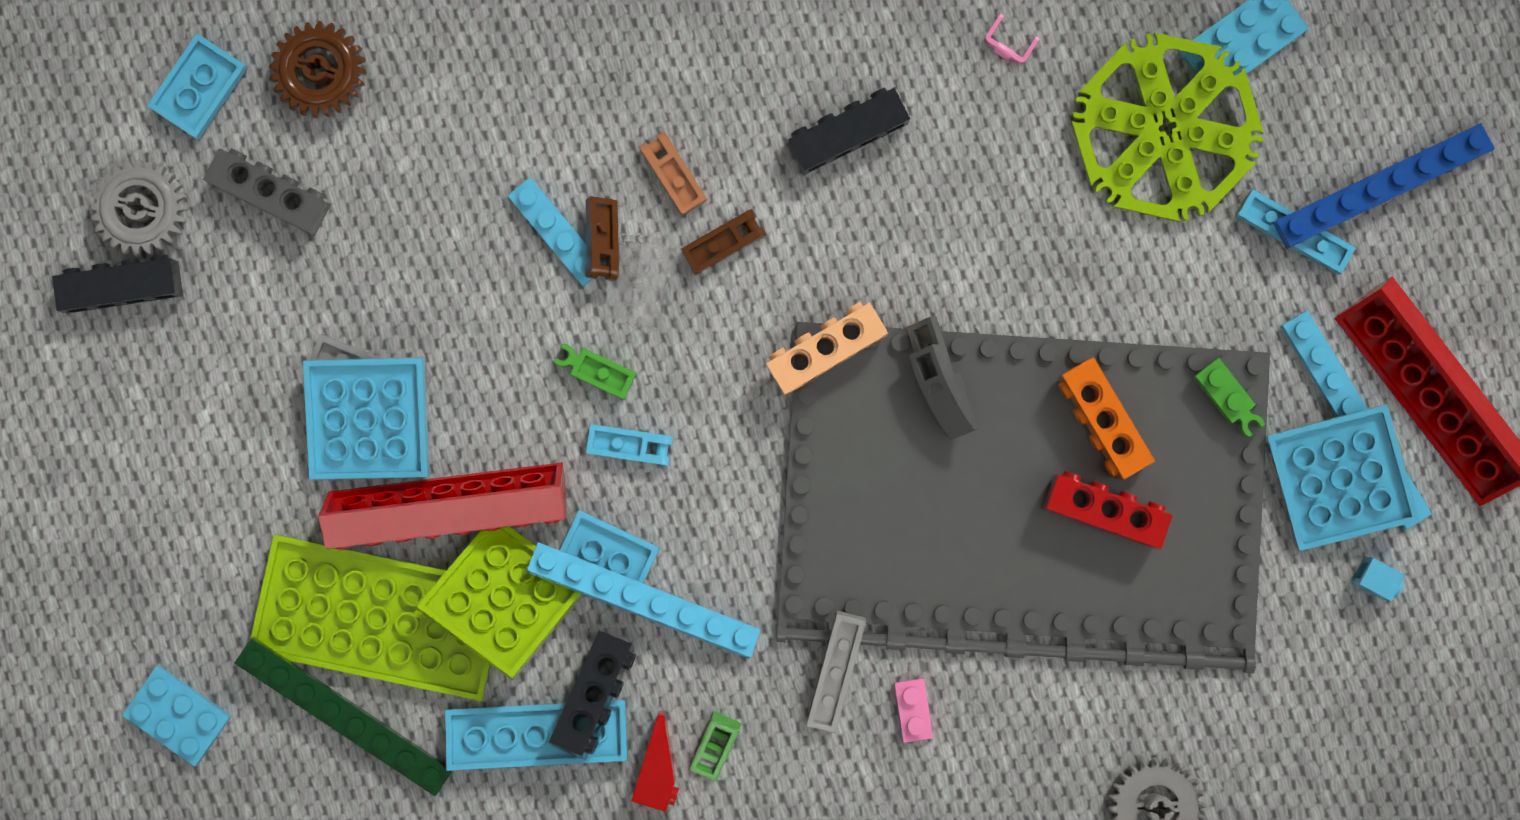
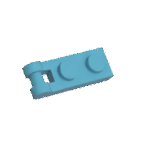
M590 424L586 454L669 466L670 457H667L669 445H672L673 436ZM648 442L657 443L655 455L647 454Z

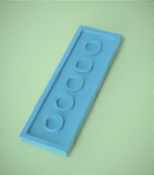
M626 700L611 701L608 708L612 710L609 721L605 727L600 726L596 735L599 738L597 748L593 755L588 754L586 760L555 748L549 743L566 703L445 710L446 771L628 761ZM587 717L579 718L575 723V730L579 732L587 730L590 726V719Z

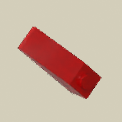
M659 711L631 801L666 812L668 804L674 806L679 788L674 787L676 776L666 714Z

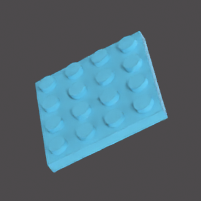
M424 357L303 361L309 480L430 476Z
M1387 404L1266 436L1299 551L1420 521Z

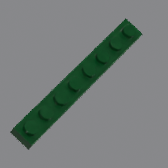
M255 637L249 640L234 664L433 796L437 795L452 771H446V765Z

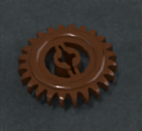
M318 21L313 29L311 24L306 22L304 31L295 26L294 36L285 33L284 37L287 42L276 43L280 48V52L271 53V56L277 62L269 65L271 70L276 71L269 79L272 82H279L275 85L273 91L275 93L283 92L280 101L287 103L290 100V110L295 111L300 105V114L302 116L307 115L309 108L314 118H318L320 109L326 117H330V107L341 113L340 102L351 106L348 95L360 96L354 89V86H365L364 82L357 78V76L367 74L364 68L358 67V65L365 63L366 59L362 56H355L362 51V48L359 45L351 46L355 42L354 36L344 38L346 30L340 28L335 32V25L333 23L328 24L324 29V24ZM312 49H326L336 57L338 69H335L325 57L319 54L309 55L305 59L301 58V56ZM322 66L327 72L323 71L315 74L311 69H320ZM296 70H303L305 76L313 84L328 86L319 90L309 89L300 83Z

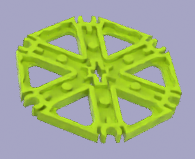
M1154 32L1153 36L1155 37L1156 45H1153V38L1150 33L1144 36L1146 41V47L1144 48L1137 46L1135 38L1130 40L1129 46L1132 53L1128 50L1127 42H1125L1078 92V94L1088 96L1089 100L1082 96L1075 99L1076 103L1084 105L1085 111L1084 113L1073 112L1071 117L1075 120H1083V123L1071 121V125L1090 186L1092 187L1095 181L1101 179L1102 182L1095 187L1094 191L1098 193L1102 188L1106 187L1111 192L1110 197L1105 201L1106 203H1110L1116 196H1120L1118 202L1112 207L1180 222L1178 210H1180L1183 221L1189 220V215L1187 214L1189 207H1194L1197 210L1198 216L1204 215L1205 210L1201 202L1204 203L1207 213H1209L1257 163L1247 160L1245 156L1251 159L1259 157L1260 153L1251 151L1249 145L1251 142L1261 143L1263 138L1258 135L1251 136V132H1257L1262 135L1264 131L1245 68L1243 67L1240 73L1234 76L1233 72L1239 68L1241 63L1237 61L1232 67H1227L1224 64V58L1229 54L1227 50L1222 52L1218 58H1215L1216 53L1222 47ZM1173 49L1201 56L1204 61L1203 68L1174 98L1163 61V54L1165 51ZM1129 64L1132 66L1143 106L1108 99L1101 94V85L1120 65ZM1234 87L1238 91L1246 117L1245 123L1242 126L1235 127L1197 118L1224 88ZM1163 119L1167 120L1168 124L1173 123L1175 126L1170 132V138L1166 132H1160L1159 127L1163 125ZM1098 128L1137 138L1111 166L1104 168L1099 166L1096 161L1089 134L1092 129ZM1190 149L1232 158L1234 168L1214 190L1207 191L1200 184ZM1158 158L1160 159L1171 195V201L1166 205L1138 200L1131 194L1132 186Z

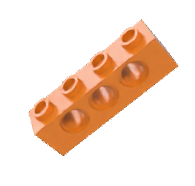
M1094 357L1085 360L1058 376L1061 382L1058 384L1060 392L1066 400L1069 398L1072 400L1076 407L1073 410L1076 419L1082 426L1086 424L1091 433L1088 438L1096 451H1102L1106 458V461H1104L1105 468L1112 477L1117 476L1118 480H1124L1155 462ZM1085 386L1091 387L1095 392V398L1091 403L1084 401L1081 396V391ZM1100 412H1105L1110 417V424L1105 429L1097 424V416ZM1116 438H1121L1125 442V450L1120 455L1116 454L1112 449V443Z

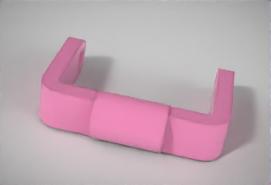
M1000 13L987 33L985 42L995 49L994 53L1009 61L1011 59L1017 64H1023L1040 38L1035 37L1023 57L1017 55L1011 48L991 38L1004 17Z

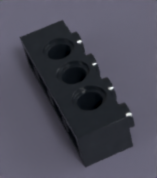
M600 630L598 631L549 740L553 747L583 760H586L588 754H594L599 743V738L596 737L600 726L605 727L611 716L612 710L608 709L613 697L616 699L619 697L624 682L621 681L625 670L630 671L634 664L636 654L633 653L634 648L631 643ZM605 662L615 664V669L610 675H602L599 672L601 665ZM594 689L601 690L603 696L599 702L590 703L587 701L590 691ZM579 718H589L590 726L587 730L582 732L575 730V723Z

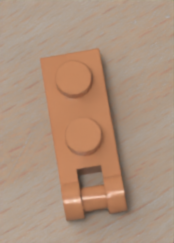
M663 131L656 136V140L649 144L645 142L639 148L679 212L684 216L705 203L707 198ZM664 148L667 155L658 160L655 153Z

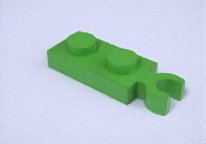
M561 344L560 347L568 351L569 357L564 361L555 358L554 362L561 367L573 366L570 375L625 400L637 375L636 372L585 348H582L580 354L577 355L571 346Z
M1220 358L1215 359L1193 376L1229 424L1234 423L1236 420L1239 421V430L1244 436L1250 437L1253 435L1248 429L1250 421H1254L1259 428L1265 425L1260 416L1249 411L1256 404Z

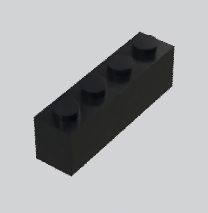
M885 87L873 92L870 95L871 99L860 103L858 100L848 104L843 108L845 112L835 117L833 113L828 114L817 121L818 125L810 129L804 126L792 132V138L788 139V146L803 176L908 125L910 117L895 87L888 91Z
M154 255L150 257L151 261L140 262L139 259H127L121 261L120 266L110 267V264L102 263L92 265V270L81 271V268L64 269L62 274L52 276L56 310L69 314L183 296L179 261L169 258V255Z

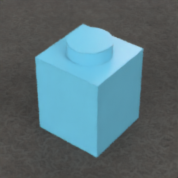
M1364 557L1351 583L1381 600L1392 601L1393 598L1399 596L1403 589L1404 583L1402 581L1405 574L1375 558Z

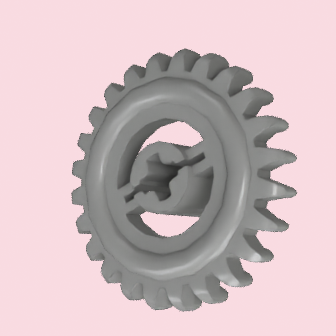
M138 159L133 167L131 162L125 161L123 170L115 165L113 167L114 175L105 172L103 176L106 182L96 183L100 192L92 193L91 197L95 198L97 203L90 204L89 208L97 211V213L92 215L90 220L99 222L95 227V232H104L102 241L108 243L112 240L111 248L113 250H118L121 246L122 253L129 255L132 248L134 255L140 257L143 248L148 255H153V245L157 249L164 251L165 248L162 240L174 243L170 233L182 234L176 223L187 222L185 218L179 215V212L188 211L189 208L179 204V202L188 197L183 193H176L179 189L183 188V184L179 182L172 183L176 175L173 173L164 175L167 171L165 166L161 165L155 169V162L149 161L144 167V162ZM137 186L147 187L156 195L159 206L157 207L153 200L139 193L130 194L126 198L121 196L128 189ZM121 202L130 204V205L135 206V207H137V206H142V205H143L145 208H147V209H149V210H151V211H153V212H155V213H152V212H149V211H146V210L138 211V212H137L136 209H134V208H132V207H129V206H127V205L121 204ZM118 208L123 209L124 214L130 219L144 224L151 223L140 229L129 228L120 220Z
M1153 757L1150 761V766H1147L1146 762L1141 759L1138 770L1133 765H1129V776L1124 773L1119 774L1123 781L1122 784H1112L1118 790V793L1109 794L1108 797L1116 803L1109 806L1107 810L1116 813L1110 820H1139L1137 814L1143 813L1151 820H1171L1174 812H1177L1174 820H1206V817L1198 813V810L1207 808V804L1197 801L1198 798L1205 795V792L1194 790L1200 784V781L1197 779L1188 781L1192 772L1185 770L1180 773V763H1175L1170 768V761L1165 758L1159 766L1158 760ZM1154 785L1169 788L1177 799L1169 800L1160 793H1151L1145 797L1143 802H1136L1143 790ZM1158 802L1165 806L1164 809L1159 810V815L1153 811V808L1158 807Z

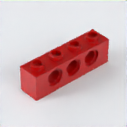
M1064 471L1062 475L1057 474L1053 476L1042 509L1154 549H1162L1173 517L1172 514L1165 512V506L1151 501L1148 502V505L1136 502L1137 496L1120 491L1119 496L1108 492L1109 486L1092 481L1091 486L1079 482L1080 476ZM1078 490L1083 491L1087 498L1085 505L1080 508L1073 502V495ZM1107 500L1111 501L1115 507L1114 514L1109 518L1105 517L1101 511L1102 504ZM1136 510L1143 516V522L1137 528L1130 522V516Z

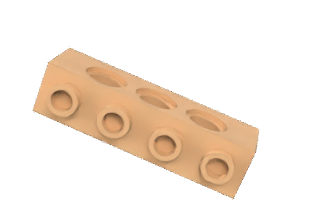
M861 302L853 305L846 310L848 315L839 321L835 317L820 325L822 331L814 336H811L810 332L799 337L794 341L796 346L787 352L783 347L768 356L771 361L766 363V367L784 397L888 335L886 328L870 302L864 306ZM848 324L857 326L859 337L854 340L847 339L843 335L844 326ZM827 339L831 341L834 351L829 355L819 353L817 343L820 340ZM800 354L807 358L808 366L804 370H796L792 367L791 359L795 355Z

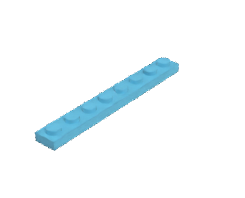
M1308 310L1280 326L1335 417L1368 409ZM1407 473L1420 521L1432 515ZM1420 521L1405 524L1402 527L1403 529H1408Z
M539 542L535 547L526 570L529 574L747 659L751 658L760 633L758 628Z

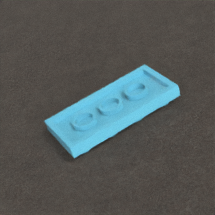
M1248 0L1192 41L1222 47L1216 53L1215 58H1218L1222 52L1227 50L1229 54L1224 58V64L1227 67H1232L1237 61L1241 63L1239 68L1233 72L1235 76L1240 73L1243 67L1246 74L1305 33L1309 28L1288 0ZM1178 51L1195 75L1203 68L1204 61L1201 56Z

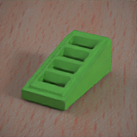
M714 711L689 770L717 781L740 731L741 723ZM715 727H718L724 731L729 732L730 735L715 729ZM714 736L725 741V746L709 740L710 737ZM708 747L721 753L720 758L704 751L705 748ZM700 758L717 764L715 769L700 763Z

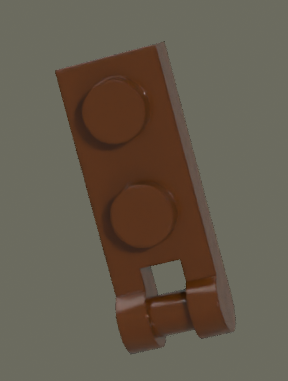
M593 196L586 199L587 263L585 265V276L587 278L597 279L600 276L608 281H616L619 276L617 200ZM600 258H606V265H600Z
M753 209L742 213L681 248L695 275L767 235L764 228L759 227L755 220L757 216ZM743 225L746 226L749 232L744 237L741 236L737 229Z

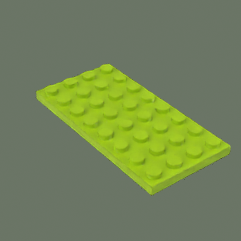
M278 534L273 535L251 638L255 637L289 661L483 701L491 667L488 662L417 610L416 606L447 570L349 549H325V545Z

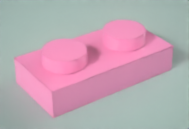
M924 678L894 682L903 742L932 739L933 733Z

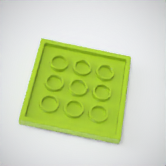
M507 526L501 527L496 531H485L482 529L416 607L418 611L513 681L583 594L527 573L526 570L536 546Z

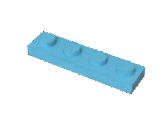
M528 178L512 191L508 197L584 287L592 280V278L585 276L587 245L532 178Z
M1252 189L1249 191L1235 217L1283 243L1273 222L1293 212ZM1327 231L1290 247L1337 275L1342 274L1356 247Z

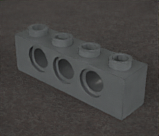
M233 148L229 152L218 149L203 178L204 181L313 236L316 235L331 206L324 201L326 195L309 187L307 192L298 188L300 182L283 174L281 179L272 175L273 169L259 161L256 162L255 166L246 162L247 156ZM247 170V180L244 183L238 184L237 177L239 173ZM273 183L275 186L273 194L264 197L263 190L265 186ZM300 196V206L295 210H290L289 203L291 199Z

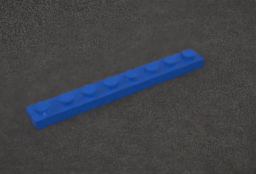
M1482 123L1288 214L1273 222V225L1285 248L1288 249L1479 158L1495 148Z

